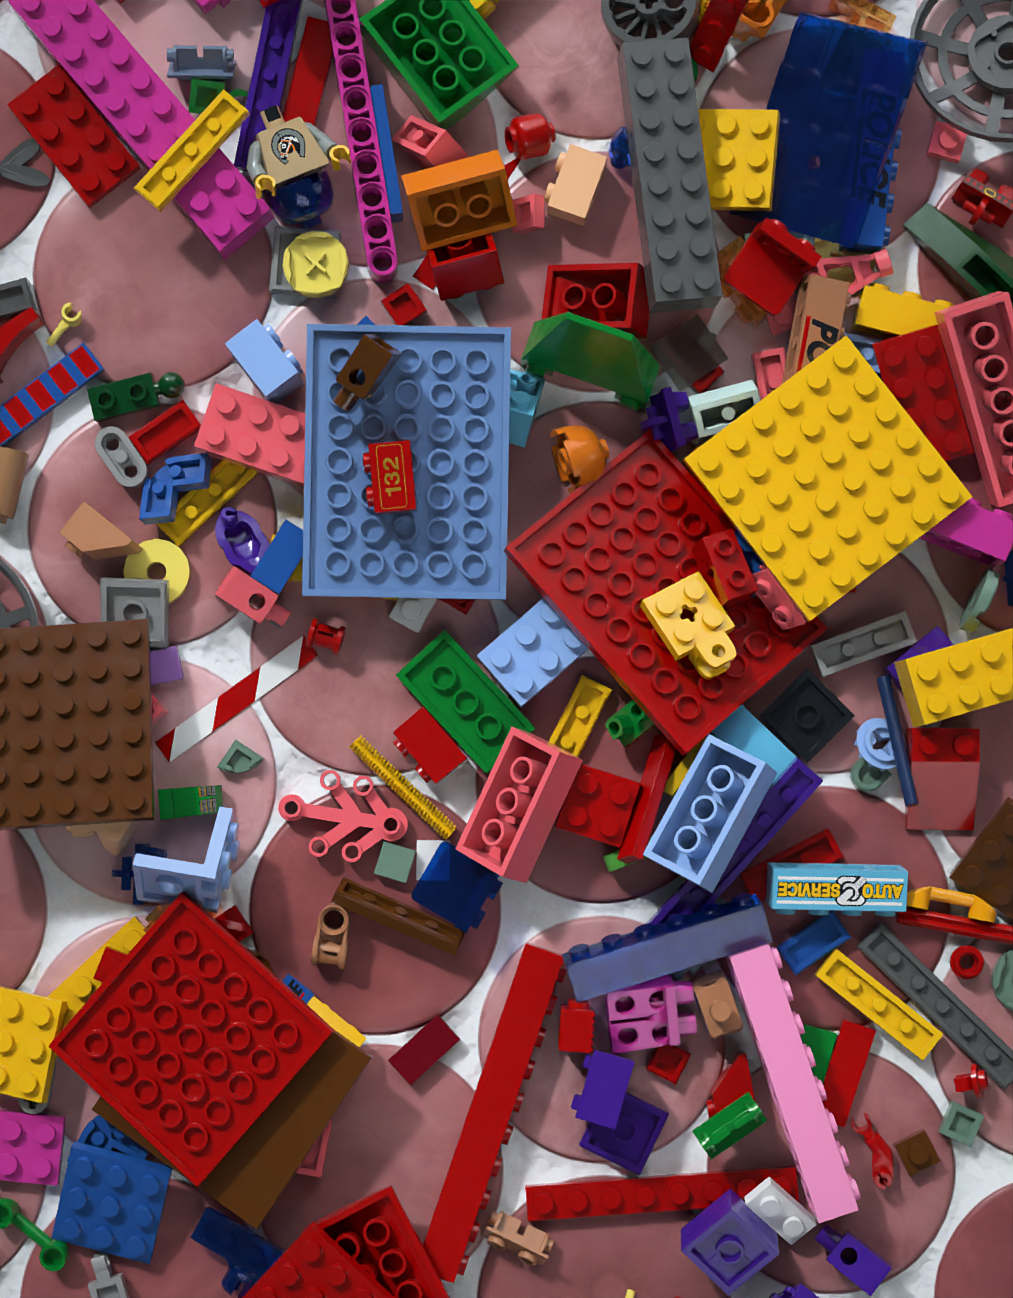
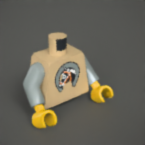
M278 105L260 112L266 130L257 133L254 142L250 145L246 168L255 185L256 198L262 199V190L271 191L272 196H275L276 188L324 170L329 164L328 159L331 160L332 167L336 171L341 169L340 159H346L348 163H352L350 151L346 146L337 145L328 135L313 124L304 122L301 117L285 122Z

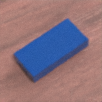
M285 519L250 577L280 595L303 558V530Z
M829 910L828 915L820 916L776 946V948L796 976L848 941L851 936L834 911Z

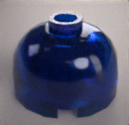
M323 170L319 174L314 173L284 185L283 188L276 190L275 196H272L271 191L267 192L266 196L278 218L290 225L302 223L303 228L307 229L322 223L320 216L330 210L333 204L334 191L327 170Z

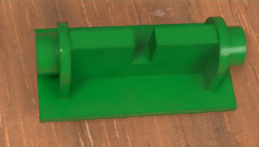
M747 1092L693 1129L692 1132L712 1160L768 1120L749 1092Z

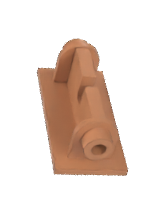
M492 1211L487 1223L493 1227L487 1226L481 1234L482 1237L488 1239L487 1244L501 1251L509 1249L517 1253V1258L528 1265L536 1266V1264L542 1266L549 1257L542 1252L549 1253L554 1243V1240L549 1238L550 1234L528 1224L522 1236L517 1233L522 1221L503 1211L499 1213Z

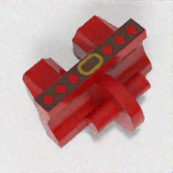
M975 169L969 176L966 174L951 199L961 204L962 209L972 214L968 222L970 225L974 226L980 218L988 224L994 223L1003 228L1009 217L1013 214V188L1001 185L996 192L986 186L990 179L988 174L979 169Z

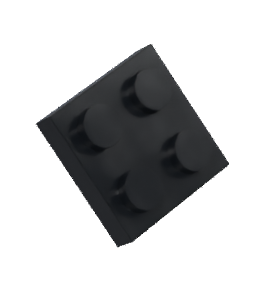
M806 668L759 716L805 763H808L855 715Z

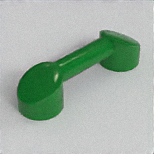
M0 1199V1229L10 1224L14 1225L42 1248L39 1260L46 1270L52 1272L60 1270L69 1259V1248L66 1242L52 1239L20 1213V1206L13 1199Z

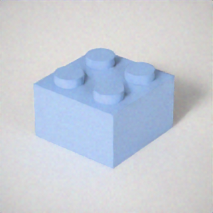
M256 319L225 343L231 355L266 400L278 404L304 384L300 377V374L304 372L300 367L301 365L289 349L284 353L281 351L280 348L283 347V344L269 324L263 327Z

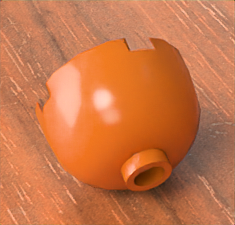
M580 425L563 426L551 431L550 438L556 437L557 445L551 446L554 463L561 481L570 482L572 487L567 489L569 493L574 492L581 485L597 480L603 474L606 466L605 459L610 457L609 448L604 439L599 440L594 431Z

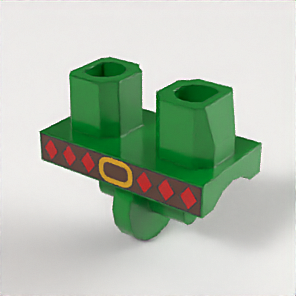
M631 700L605 723L612 739H619L624 748L630 747L650 730L657 727L634 700Z

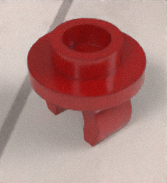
M971 1064V1073L956 1075V1078H953L956 1092L974 1089L976 1098H983V1091L989 1089L986 1070H980L978 1064Z

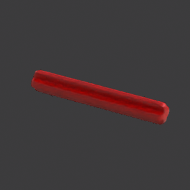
M906 907V912H897L896 922L899 924L1013 945V926Z

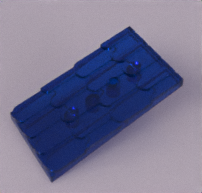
M800 12L766 110H779L780 112L772 211L731 210L730 214L757 222H762L766 218L770 220L776 219L786 225L789 231L851 248L856 247L928 42ZM817 157L820 159L819 166H817L816 164Z

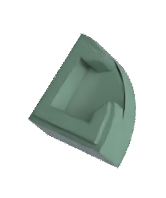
M235 739L217 768L230 773H243L257 767L264 758Z

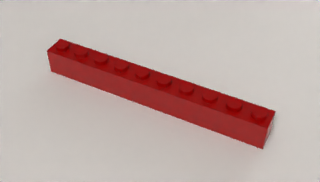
M528 942L525 943L423 1243L440 1279L451 1283L455 1282L457 1274L463 1276L470 1257L464 1254L468 1241L475 1243L481 1224L475 1222L479 1209L486 1210L492 1192L486 1189L490 1176L496 1178L503 1158L497 1157L501 1144L508 1145L514 1127L508 1124L512 1111L518 1113L525 1093L519 1092L523 1079L530 1080L536 1062L530 1059L534 1046L541 1048L547 1030L541 1027L545 1014L552 1015L557 1001V996L552 995L555 983H563L568 964L563 963L565 957L563 954Z

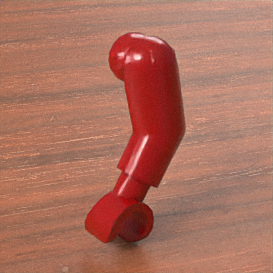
M864 1113L867 1124L863 1127L855 1125L852 1117L851 1126L853 1131L863 1135L865 1138L864 1142L872 1152V1181L879 1189H887L886 1186L890 1187L894 1179L892 1149L877 1131L874 1132L871 1128V1118L867 1113Z

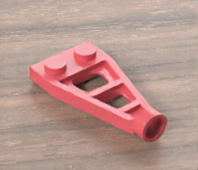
M886 249L869 255L822 258L815 268L805 273V275L813 274L827 277V272L830 269L850 267L855 277L854 282L848 288V292L851 295L879 277L883 278L894 274ZM872 260H874L877 272H873L870 269ZM794 292L779 314L772 316L764 311L772 336L792 329L797 302Z

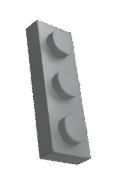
M906 611L811 645L810 648L822 678L915 644L917 640Z

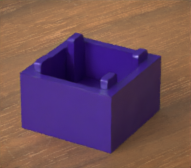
M596 1048L593 1055L586 1054L583 1067L589 1070L582 1095L575 1094L571 1105L572 1109L577 1110L575 1118L615 1130L634 1066V1060Z
M730 1188L681 1229V1251L729 1296L779 1255L778 1235L774 1229L747 1207L745 1202Z

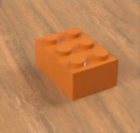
M498 149L401 176L414 229L422 252L518 226L506 170Z

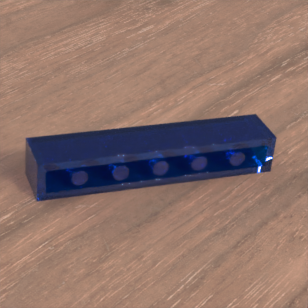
M744 893L733 897L732 901L724 904L712 903L704 905L698 912L686 915L681 913L672 915L663 923L640 925L634 929V932L624 935L611 934L605 936L601 942L589 946L587 944L573 946L568 952L563 953L562 957L577 1002H581L773 942L762 902L756 894Z

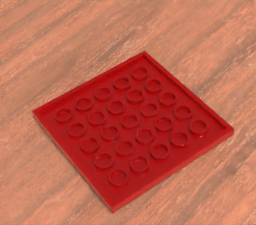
M181 892L48 1047L198 1187L335 1030L186 892Z

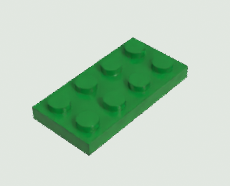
M446 630L439 634L396 674L399 680L486 774L493 768L511 727L529 733L536 729Z

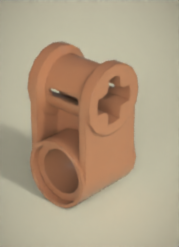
M331 903L320 912L312 948L311 965L316 966L318 963L338 965L339 969L345 970L351 924V913L348 909ZM331 910L339 911L344 917L343 925L337 928L330 926L326 920L327 912Z

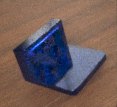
M442 842L412 892V899L467 933L470 927L478 928L486 914L481 909L487 897L494 900L503 882L498 880L500 875L457 851L456 846L449 842Z

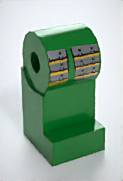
M222 785L158 790L160 820L218 813L219 807H224Z

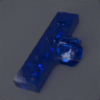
M210 1206L205 1209L190 1237L228 1261L229 1268L221 1282L223 1289L232 1296L234 1290L237 1291L242 1282H245L238 1298H242L286 1251Z

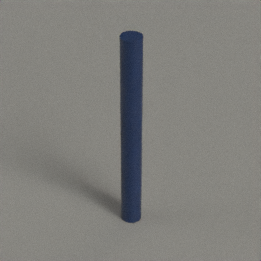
M881 676L876 680L905 807H914L919 805L890 676Z

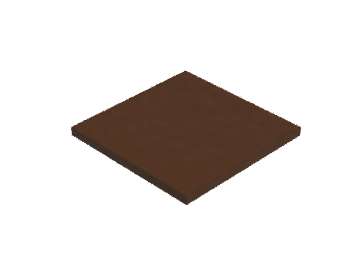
M335 1030L198 1187L255 1229H258L373 1056ZM100 1096L92 1108L95 1113L188 1179Z

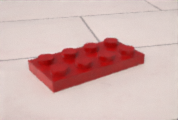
M59 64L7 104L89 208L93 207L141 169L137 161Z
M938 324L872 343L883 383L944 461L974 453Z

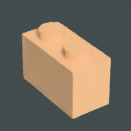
M572 144L569 145L567 153L560 152L554 170L559 172L555 184L549 183L544 196V202L548 203L547 214L585 226L606 168L607 157Z

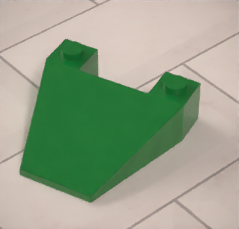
M570 312L535 321L521 358V366L526 367L525 371L544 378L545 374L552 376L553 372L556 371L616 392L614 398L620 400L619 404L621 406L636 411L639 407L646 409L660 369L658 362L633 334Z

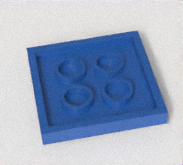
M75 1141L70 1150L51 1238L150 1264L155 1250L173 1168L168 1165Z

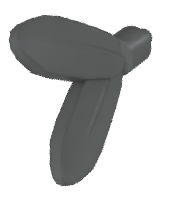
M34 138L27 139L19 144L0 162V177L3 176L11 181L36 188L49 185L50 179L42 171L23 166L40 150V146Z

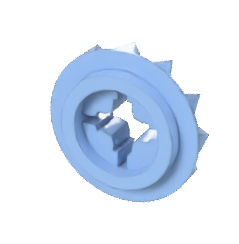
M883 718L867 720L856 731L857 739L854 745L858 746L860 752L858 758H864L868 762V767H877L880 771L895 768L896 763L886 720ZM888 740L882 749L876 750L872 748L876 741Z

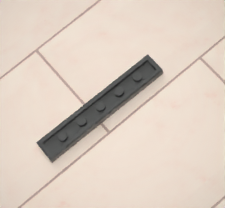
M879 922L856 947L1005 1090L1013 1081V1050Z

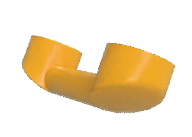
M932 886L921 887L907 892L906 906L928 910L930 900L969 907L968 918L995 923V909L974 894Z

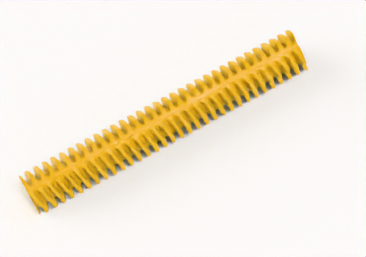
M362 735L349 746V749H352L351 751L355 752L354 754L358 755L365 764L367 763V766H370V769H373V772H376V775H379V778H382L392 790L394 789V792H397V795H400V798H403V801H406L419 816L422 815L421 818H425L424 821H428L427 824H431L430 826L434 827L433 829L437 830V833L440 832L439 835H443V839H447L456 830V825L452 826L453 822L449 823L450 819L446 820L447 816L443 817L444 814H440L441 811H437L438 808H434V804L431 806V801L427 803L429 799L425 800L426 796L422 797L423 793L419 794L420 791H416L417 788H413L414 785H410L411 782H407L408 779H404V775L400 777L401 772L397 774L399 770L394 771L395 767L391 768L392 764L388 765L389 761L385 762L386 758L382 760L383 755L379 757L380 752L376 754L377 749L373 751L374 747L370 748L371 744L367 745L368 741L364 742L365 738L361 739Z

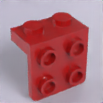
M766 218L756 225L724 274L723 280L725 284L762 310L775 316L781 312L805 273L815 268L822 256L815 252L816 248L809 241L802 238L797 239L788 233L787 226L782 222Z

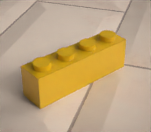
M871 283L870 286L865 285L860 292L851 330L889 339L938 324L934 312L954 306V304L944 300H935V303L922 300L920 294L908 291L898 294L890 292V287L886 285Z

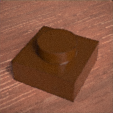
M924 1129L893 1143L909 1176L940 1162Z

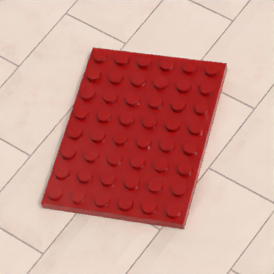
M649 429L605 466L603 474L597 480L577 488L506 546L503 551L681 755L684 756L828 628L816 616L810 622L804 618L806 623L803 625L782 630L760 598L755 596L745 602L724 609L735 625L733 631L728 633L727 636L735 647L736 657L730 661V667L727 671L711 680H707L697 672L688 658L689 655L677 661L674 659L640 607V604L647 597L699 571L691 549L703 537L733 528L734 531L737 529L661 440L654 441L652 431ZM683 609L680 618L682 620L688 618L690 622H694L693 617L695 614L690 610Z

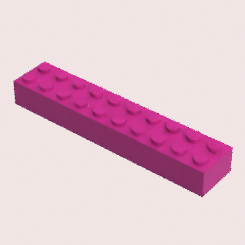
M94 0L8 1L19 19L61 66L148 171L195 121L188 110ZM220 148L173 198L224 260L275 219L268 204L263 199L256 198L255 189Z

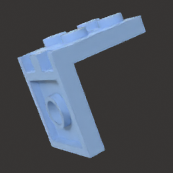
M219 807L204 864L136 853L133 862V873L137 900L171 905L181 892H186L205 911L217 913L223 889H229L231 884L232 869H229L230 861L237 860L240 841L236 840L239 824L234 822L233 809Z

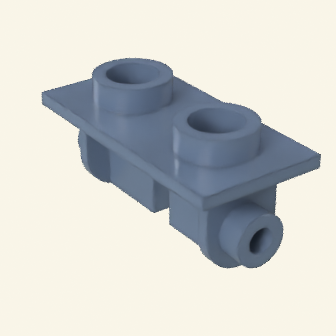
M174 45L173 48H167V62H170L167 78H177L181 81H190L192 78H208L212 81L233 79L236 66L234 49H228L227 46H203V57H198L197 46Z

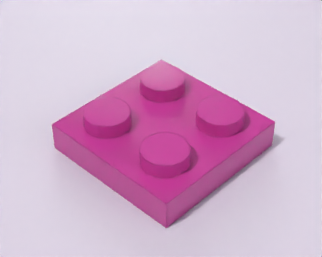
M0 1110V1180L59 1185L67 1116Z

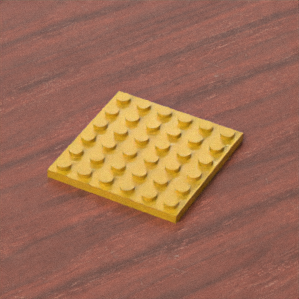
M847 335L683 460L761 562L770 570L808 622L973 497Z

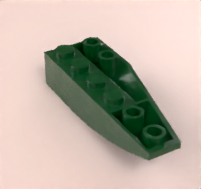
M928 202L902 225L971 300L1002 291L1009 292L1013 306V257Z

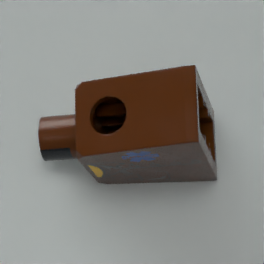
M364 334L336 378V381L342 385V388L333 402L345 411L350 412L359 398L363 400L370 399L402 353L377 335ZM360 370L364 372L366 377L363 384L357 379V374Z

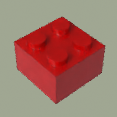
M581 764L560 809L555 827L620 848L641 783Z

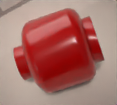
M540 113L513 118L510 121L509 127L505 128L504 138L509 153H514L518 159L525 160L547 155L550 151L551 143L555 142L556 133L552 123H548Z

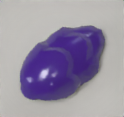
M226 507L220 512L215 526L218 544L232 566L240 568L251 575L270 544L260 530L258 522L250 515L237 511L232 507Z

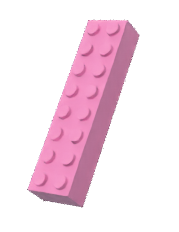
M761 941L725 953L724 955L811 1213L819 1223L858 1211L856 1200L861 1199L859 1189L850 1174H846L844 1167L850 1165L843 1145L840 1146L839 1141H835L833 1134L838 1133V1127L832 1112L829 1113L827 1108L824 1109L822 1101L827 1100V1095L821 1079L818 1080L817 1076H813L811 1068L816 1066L815 1059L810 1047L802 1043L800 1035L805 1034V1030L799 1014L791 1011L789 1002L794 1001L788 981L780 978L778 969L783 968L777 949Z

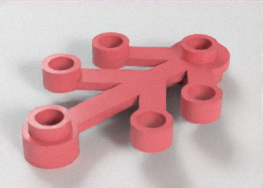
M327 770L322 773L320 784L324 789L330 790L342 809L307 804L303 798L294 794L283 797L278 806L281 817L287 821H297L302 817H309L340 823L322 837L318 836L311 839L308 848L310 853L316 857L326 855L332 845L359 826L374 828L356 843L349 842L343 846V858L348 862H356L362 857L363 852L380 840H399L405 835L408 828V820L405 814L397 808H387L375 791L374 783L370 777H357L354 780L353 789L358 795L366 798L376 815L360 811L341 784L340 775L333 770ZM328 774H334L337 778L336 784L332 787L327 786L324 782L325 776ZM362 779H366L370 784V788L366 792H360L357 788L358 782ZM290 801H294L298 806L295 814H289L286 811V804ZM388 818H394L397 821V828L394 831H388L385 828V821ZM317 840L325 843V850L322 853H317L313 849V844ZM351 845L358 849V856L354 859L346 855V849Z

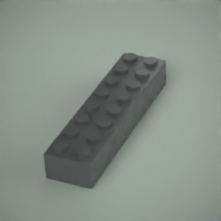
M676 38L624 42L621 45L617 62L649 312L660 313L715 308L722 298V288L689 39Z

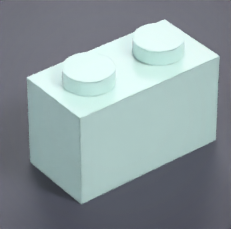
M753 380L688 397L694 424L700 438L717 434L760 401L758 389Z

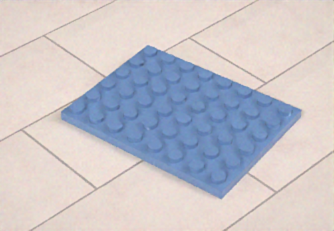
M307 324L302 596L506 600L507 555L503 550L507 546L511 327ZM364 334H375L401 352L402 355L374 395L366 400L359 398L352 410L347 412L333 402L342 388V385L336 381V378ZM360 370L357 374V379L363 384L366 377L364 372ZM410 440L417 511L376 515L374 507L368 508L366 487H372L371 473H365L363 453L369 452L368 444Z

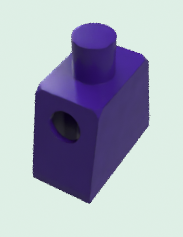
M826 1223L814 1239L830 1252L826 1260L869 1296L874 1293L892 1269L891 1264L848 1230L841 1235ZM849 1247L857 1253L854 1260L848 1261L841 1255L845 1248Z

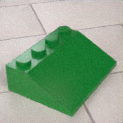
M385 0L359 19L360 32L427 121L444 130L449 129L464 118L519 68L518 63L469 0Z

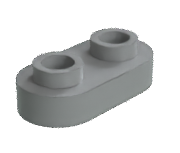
M113 426L99 431L95 438L96 451L116 480L127 488H137L143 485L146 478H148V466L128 436L121 429ZM114 439L118 440V448L113 451L109 450V442ZM132 466L137 467V475L132 478L128 477V468Z

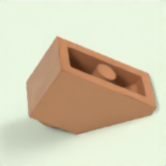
M86 502L81 504L59 531L68 540L64 546L79 558L85 553L93 560L139 554L143 549Z

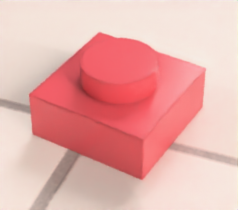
M936 121L926 155L958 164L967 134L951 127L947 123Z
M531 194L512 200L518 226L512 227L513 233L523 235L544 229L543 195Z

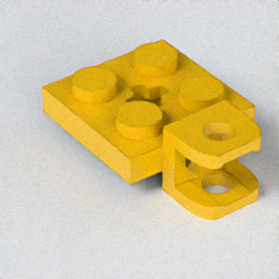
M699 571L642 600L640 607L676 661L689 655L688 658L697 672L707 680H711L729 669L730 661L736 657V650L727 634L733 631L735 625ZM683 609L690 610L695 614L693 617L694 622H690L688 618L684 620L680 618Z

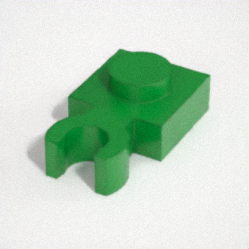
M192 78L189 113L201 114L225 88V82ZM234 89L229 94L235 98L236 96H247V91L244 89Z

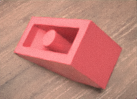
M413 115L407 119L391 139L396 146L425 169L469 156L446 130Z

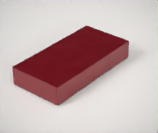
M437 1014L391 1056L388 1061L411 1086L461 1038Z

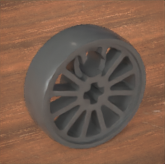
M601 0V14L609 35L620 47L624 42L676 38L690 39L699 22L701 0H683L682 5L677 8L668 7L670 0ZM655 1V3H653L652 9H647V7H649V2ZM616 6L632 9L617 15L613 14L614 7ZM635 19L625 30L617 26ZM682 19V21L678 22L677 24L672 21ZM660 22L666 24L672 31L663 35L659 25ZM644 24L641 37H633L632 35ZM652 25H655L658 36L648 39L650 28Z

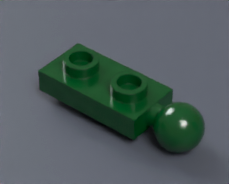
M150 372L87 388L94 421L101 422L160 407L158 395L171 399L177 398L183 393L185 382L175 372H167L161 376L159 382H155L154 375Z

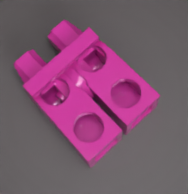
M671 975L628 982H617L616 979L603 980L608 1037L613 1054L660 1047L670 1044V1046L679 1045L680 1037L697 1033L694 1011L677 1013V1005L694 1003V991L691 981L673 982Z

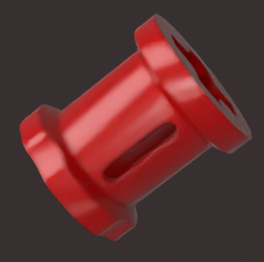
M313 618L307 635L306 647L311 648L314 645L332 650L334 655H339L346 627H332L320 623L319 619Z

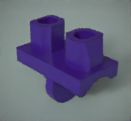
M667 387L662 388L659 393L650 396L652 406L646 408L648 420L640 423L642 431L651 429L654 441L661 439L672 453L698 438L696 425L693 421L682 424L680 422L678 413L689 409L690 403L686 392H672V388Z

